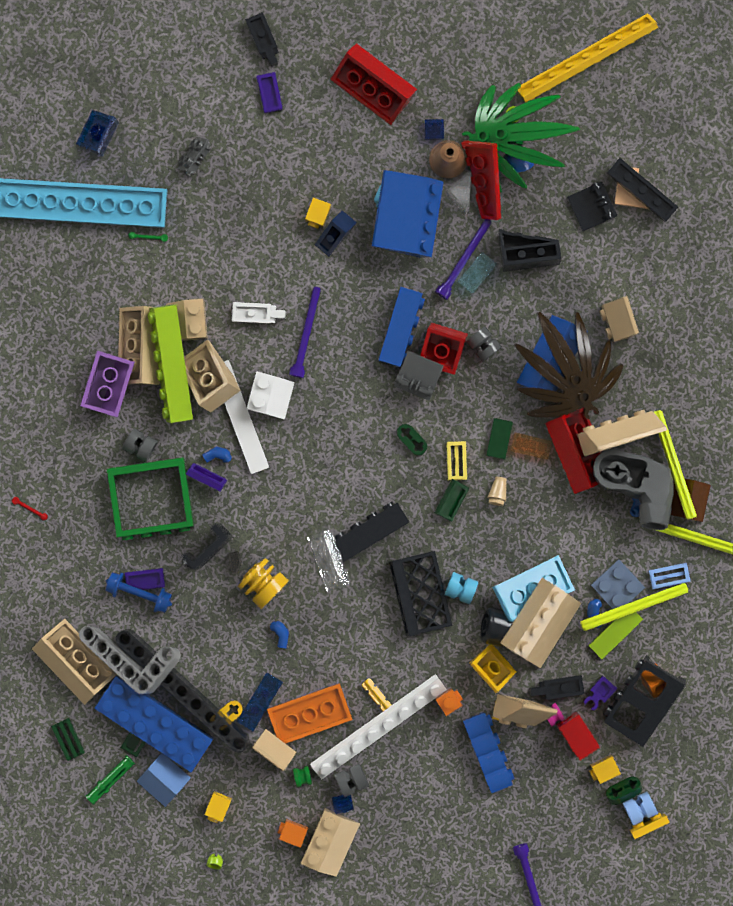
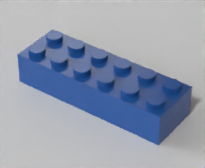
M119 675L115 676L94 708L190 772L193 771L214 737L149 694L137 693Z

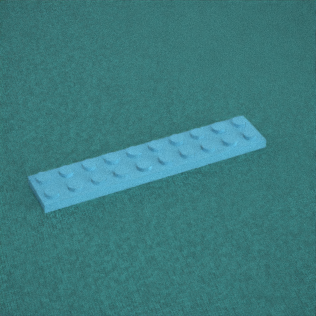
M0 178V218L165 228L167 189Z

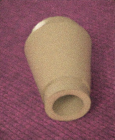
M495 477L488 495L489 504L504 506V502H506V478Z

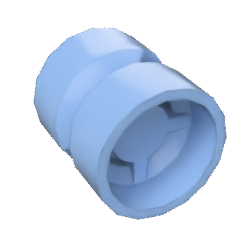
M647 791L638 795L636 800L629 799L623 802V806L633 826L643 822L644 817L649 819L658 814Z

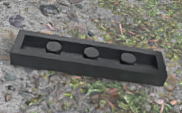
M621 158L607 172L609 176L664 222L678 208L674 202Z

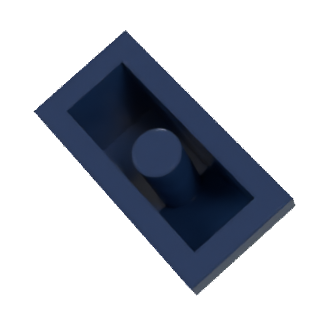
M341 211L331 220L315 243V246L329 257L357 222L344 211Z

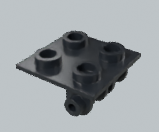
M602 181L594 183L590 187L567 197L582 231L618 216Z

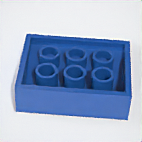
M384 170L372 247L414 257H432L443 181Z

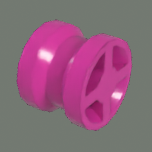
M556 703L552 704L551 708L557 709V714L547 719L551 727L557 721L565 719Z

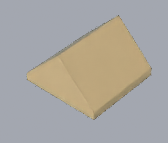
M266 729L251 747L281 771L285 770L296 754V751Z

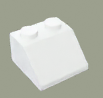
M256 371L247 410L285 419L294 382Z

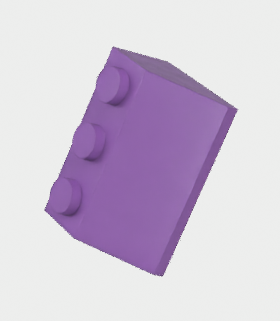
M97 351L80 406L118 417L135 362Z

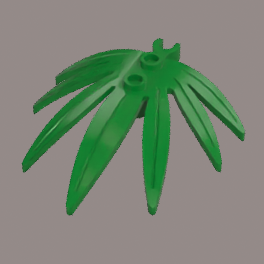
M517 83L509 88L497 99L491 108L496 86L492 85L483 95L478 105L475 117L476 133L473 134L466 131L462 135L469 136V141L497 143V151L500 150L523 161L544 166L565 167L564 163L544 153L509 143L562 136L579 131V127L555 122H523L507 125L560 99L561 96L551 95L528 101L511 109L496 120L497 116L505 109L519 90L521 84ZM498 153L499 170L512 182L527 189V185L517 171Z

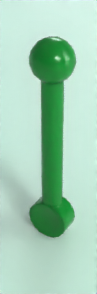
M134 232L128 234L130 239H157L163 242L168 240L166 234L162 236L135 234Z

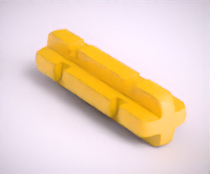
M367 679L362 683L364 690H368V695L377 705H380L379 708L382 712L392 706L388 700H385L386 697L377 686L374 687L371 679Z

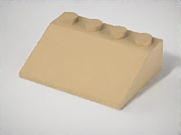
M541 578L501 644L541 668L581 603L559 587Z

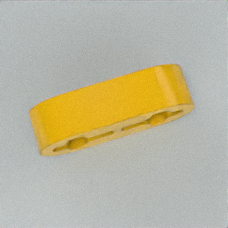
M233 700L222 707L220 711L233 722L241 715L243 707L240 702ZM230 705H238L237 711L239 713L235 714L233 712L228 716L227 712L231 709ZM215 714L211 717L210 721H215ZM223 725V726L221 727V730H223L224 728H226L227 725Z

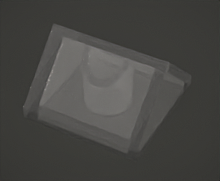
M467 172L446 192V197L463 216H468L471 172Z

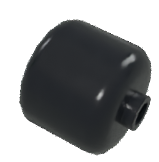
M487 609L481 622V640L485 644L505 647L501 642L514 621L509 622L502 609Z

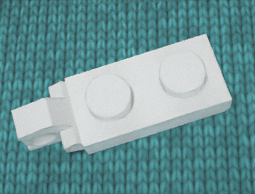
M233 302L232 322L271 324L275 323V319L286 318V311L276 310L275 305Z

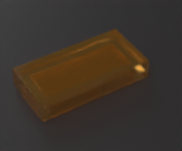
M514 432L510 451L548 460L552 441Z

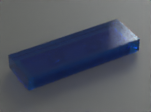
M267 672L237 722L254 731L283 681Z

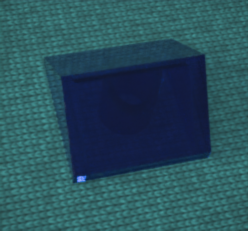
M92 110L76 145L103 157L119 124L118 120L114 116Z

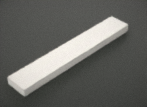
M224 361L236 380L230 361ZM239 391L224 403L251 474L270 467L242 393Z

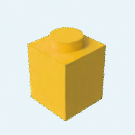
M313 198L305 218L308 226L318 229L319 226L323 228L331 209V204Z
M612 755L590 764L592 768L589 770L590 775L594 781L597 780L600 784L621 774Z
M214 791L204 815L208 816L207 819L214 823H218V821L223 822L232 798Z

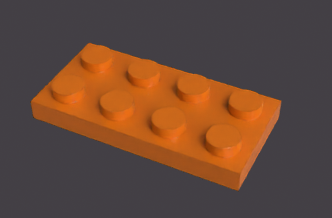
M340 683L267 709L276 737L285 744L353 720Z

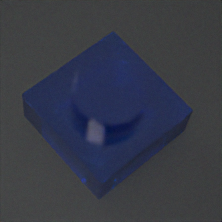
M425 119V140H444V119Z
M343 795L332 797L335 814L354 810L351 795L347 797Z

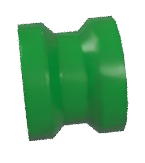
M304 766L303 769H293L297 787H301L302 784H312L309 766Z

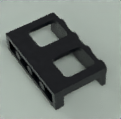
M215 523L210 528L218 538L197 558L190 552L182 555L184 558L182 562L189 570L201 569L233 538L231 533L221 523Z
M647 655L643 660L639 659L635 665L636 671L633 675H628L624 682L626 686L622 691L618 690L614 696L615 702L612 706L608 705L603 713L605 724L642 747L647 743L686 686L684 678L673 676L649 660L650 657ZM645 670L666 682L665 688L657 699L648 697L634 687V684ZM624 701L645 713V717L636 730L629 729L613 718V715Z

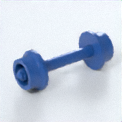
M112 572L110 578L105 580L107 583L105 591L111 593L112 597H116L118 591L122 590L156 603L155 613L157 611L166 613L167 608L172 605L170 601L172 594L166 592L165 588H162L159 596L122 583L124 573L116 574Z

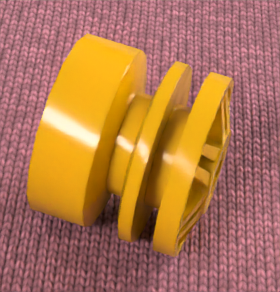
M266 558L255 564L243 576L241 583L238 585L241 590L247 584L250 586L245 592L246 595L253 591L257 593L252 601L260 609L289 582L281 572L273 577L270 575L274 569L273 565L267 570L264 569V566L269 562Z

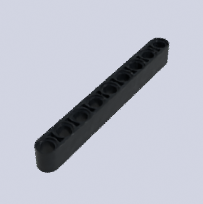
M124 629L116 636L118 646L143 669L157 653L131 629ZM124 633L130 636L129 643H125L122 640ZM138 646L144 649L143 656L137 654L136 648ZM159 667L158 669L154 670L156 675H158L160 672ZM173 668L170 672L173 676V681L168 682L164 679L161 685L234 752H243L250 743L248 735ZM179 686L186 687V695L180 694ZM193 699L201 701V708H196L193 705ZM208 712L215 714V721H210L207 718ZM222 725H227L230 728L229 734L222 732ZM236 738L243 739L244 747L236 745Z

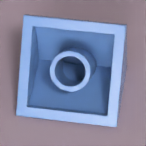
M161 753L137 782L166 807L191 777L166 755Z

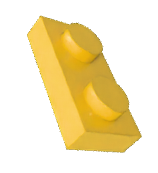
M659 812L651 817V820L634 825L633 829H630L633 838L637 839L670 823L665 814L661 815Z

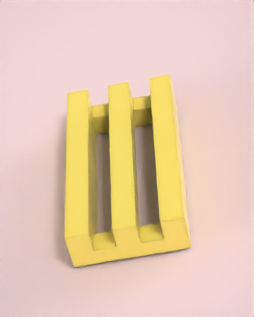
M466 441L447 442L448 480H467ZM458 445H462L463 476H459ZM451 446H454L455 476H452Z

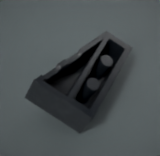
M499 229L498 239L503 272L560 265L562 258L559 240L540 236L523 235V233H512Z

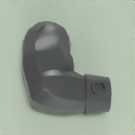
M614 448L603 450L596 458L593 467V475L597 483L607 490L620 492L633 499H639L641 527L651 530L667 529L674 494L671 469L642 455L626 453Z

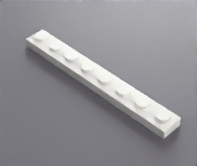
M435 674L310 763L311 767L321 779L325 778L447 689Z

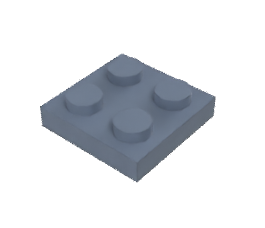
M619 559L591 584L593 589L612 609L628 604L645 588Z

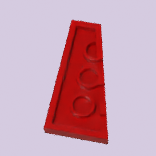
M465 140L461 144L462 148L466 150L467 166H470L472 177L470 178L472 185L474 184L477 194H475L481 219L499 220L501 219L497 143Z

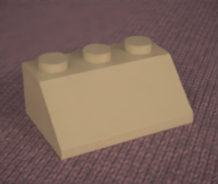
M325 808L301 860V864L318 872L337 877L360 823Z

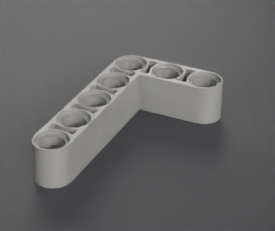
M85 626L79 632L80 640L131 688L140 694L153 693L181 658L180 651L177 648L165 646L156 653L143 669L99 628ZM92 630L93 637L89 639L88 634ZM104 643L107 646L105 652L102 651V645ZM168 651L172 652V658L170 660L167 659ZM119 655L120 662L117 665L115 663V658ZM157 665L160 668V672L158 675H156L154 672L155 667ZM131 668H133L134 674L132 677L129 676V670ZM145 680L148 684L146 690H144L142 687V684Z

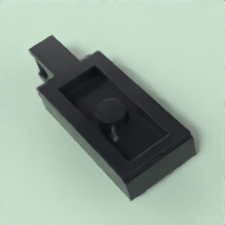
M263 12L245 19L260 56L263 59L268 58L271 67L278 65L275 54L279 53L278 47Z
M582 675L543 680L539 682V687L529 688L530 696L540 695L541 699L546 700L584 694Z

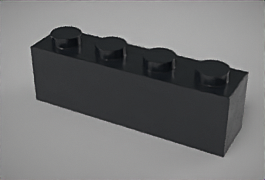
M390 502L383 506L384 511L379 514L376 511L366 517L368 521L361 524L359 521L350 527L351 531L347 534H344L342 531L333 537L335 541L332 544L343 562L409 523L398 502L396 504Z

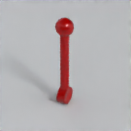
M18 497L12 498L13 504H19L38 515L43 521L47 520L48 516L46 513H40L21 502Z

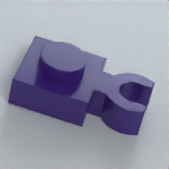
M602 675L590 688L593 695L587 696L583 702L586 704L589 700H593L594 705L591 709L594 711L598 707V701L601 699L605 703L617 688Z

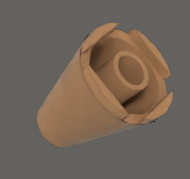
M451 140L442 141L431 150L429 156L430 166L438 176L454 178L464 171L467 165L465 159L467 154L459 143Z

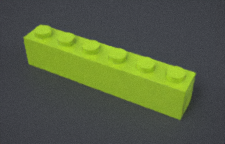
M171 304L149 308L148 321L152 324L153 329L151 340L152 343H155L156 349L153 355L155 362H158L159 369L156 370L157 380L161 383L159 395L164 403V408H162L163 418L169 423L192 420L193 415L177 305Z

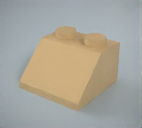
M627 296L601 306L602 310H599L602 321H606L608 326L605 329L608 340L612 339L614 343L639 333Z
M204 299L182 300L166 304L177 305L182 341L208 339Z

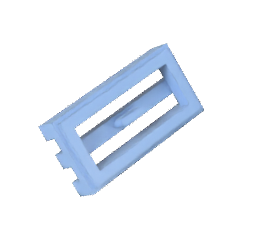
M687 563L648 570L652 589L691 582ZM684 568V571L654 577V573ZM685 575V579L661 584H656L655 582L657 580Z

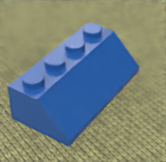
M552 315L549 321L561 333L575 356L578 351L575 324ZM542 333L533 352L548 362L564 377ZM528 362L516 382L524 387L543 388L553 391L558 389L557 386L545 379Z

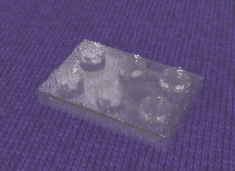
M330 529L307 537L326 590L330 591L350 584L348 572L344 569L342 556L337 550L335 537Z

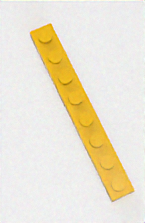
M648 13L525 82L517 91L518 95L525 103L533 100L561 82L568 80L570 77L600 62L607 56L616 53L644 35L651 33L658 28L657 22Z

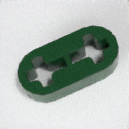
M409 424L399 426L397 436L405 446L415 455L424 454L427 450L425 440ZM402 428L410 429L411 440L407 436L401 437ZM411 441L422 442L424 444L422 446L423 451H415V445Z
M628 777L610 786L606 791L608 801L613 805H618L639 795L642 791L641 782L637 777Z

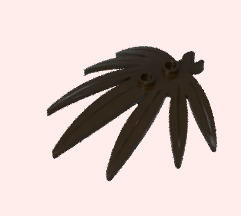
M537 312L546 342L564 378L548 362L534 352L517 343L514 346L539 374L564 392L559 393L549 389L518 387L517 390L535 399L561 403L534 409L527 412V415L541 418L558 417L583 407V416L589 420L588 412L590 410H593L596 415L599 414L598 409L591 402L605 395L615 385L621 375L623 364L620 363L604 377L611 355V341L607 340L598 359L594 375L591 377L592 358L589 338L580 314L575 312V330L581 365L580 371L576 358L561 333L541 312Z

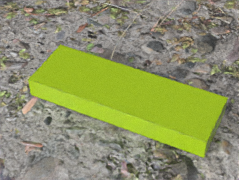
M637 612L616 619L588 646L603 659L643 619Z

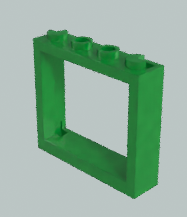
M185 458L107 469L117 537H122L123 541L133 539V535L141 534V538L151 537L152 532L160 531V535L171 534L172 529H179V532L191 531L190 527L194 526ZM179 467L186 521L123 531L115 476Z

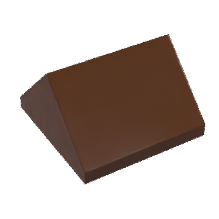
M685 479L696 512V517L690 520L703 522L711 485ZM673 480L674 494L671 503V515L687 519Z

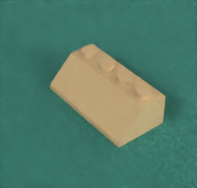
M149 306L120 308L118 357L135 362L128 385H160L156 375V370H159L158 362H155L153 352L156 351L155 343H152L151 340L153 329L152 324L148 321L149 308H152Z
M645 410L635 412L634 417L631 418L628 415L618 417V422L612 423L611 420L600 423L601 427L595 428L594 425L583 428L584 432L577 435L583 454L587 456L666 431L667 427L653 411L645 413Z
M66 619L49 631L32 648L84 705L117 675L80 640L79 633Z

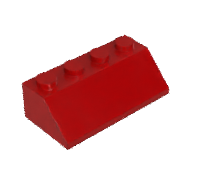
M357 43L345 54L330 79L390 125L393 124L417 91L414 86Z
M583 408L546 422L548 433L551 436L574 494L599 485L594 478L593 467L596 458L601 452L584 456L577 435L584 432L583 428L591 426L590 420L583 416Z

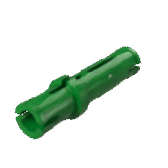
M126 755L115 768L97 782V785L86 795V798L94 805L135 765V762Z

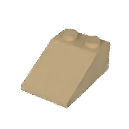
M209 340L203 342L184 357L188 384L198 405L212 412L241 391L233 374Z
M497 694L493 717L499 719V723L510 725L511 722H515L516 726L527 728V725L536 726L554 716L558 710L531 700Z

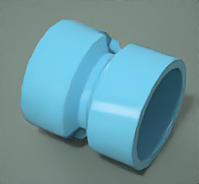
M453 572L444 595L453 599L459 597L461 602L470 605L478 581L471 578L465 580L463 575Z

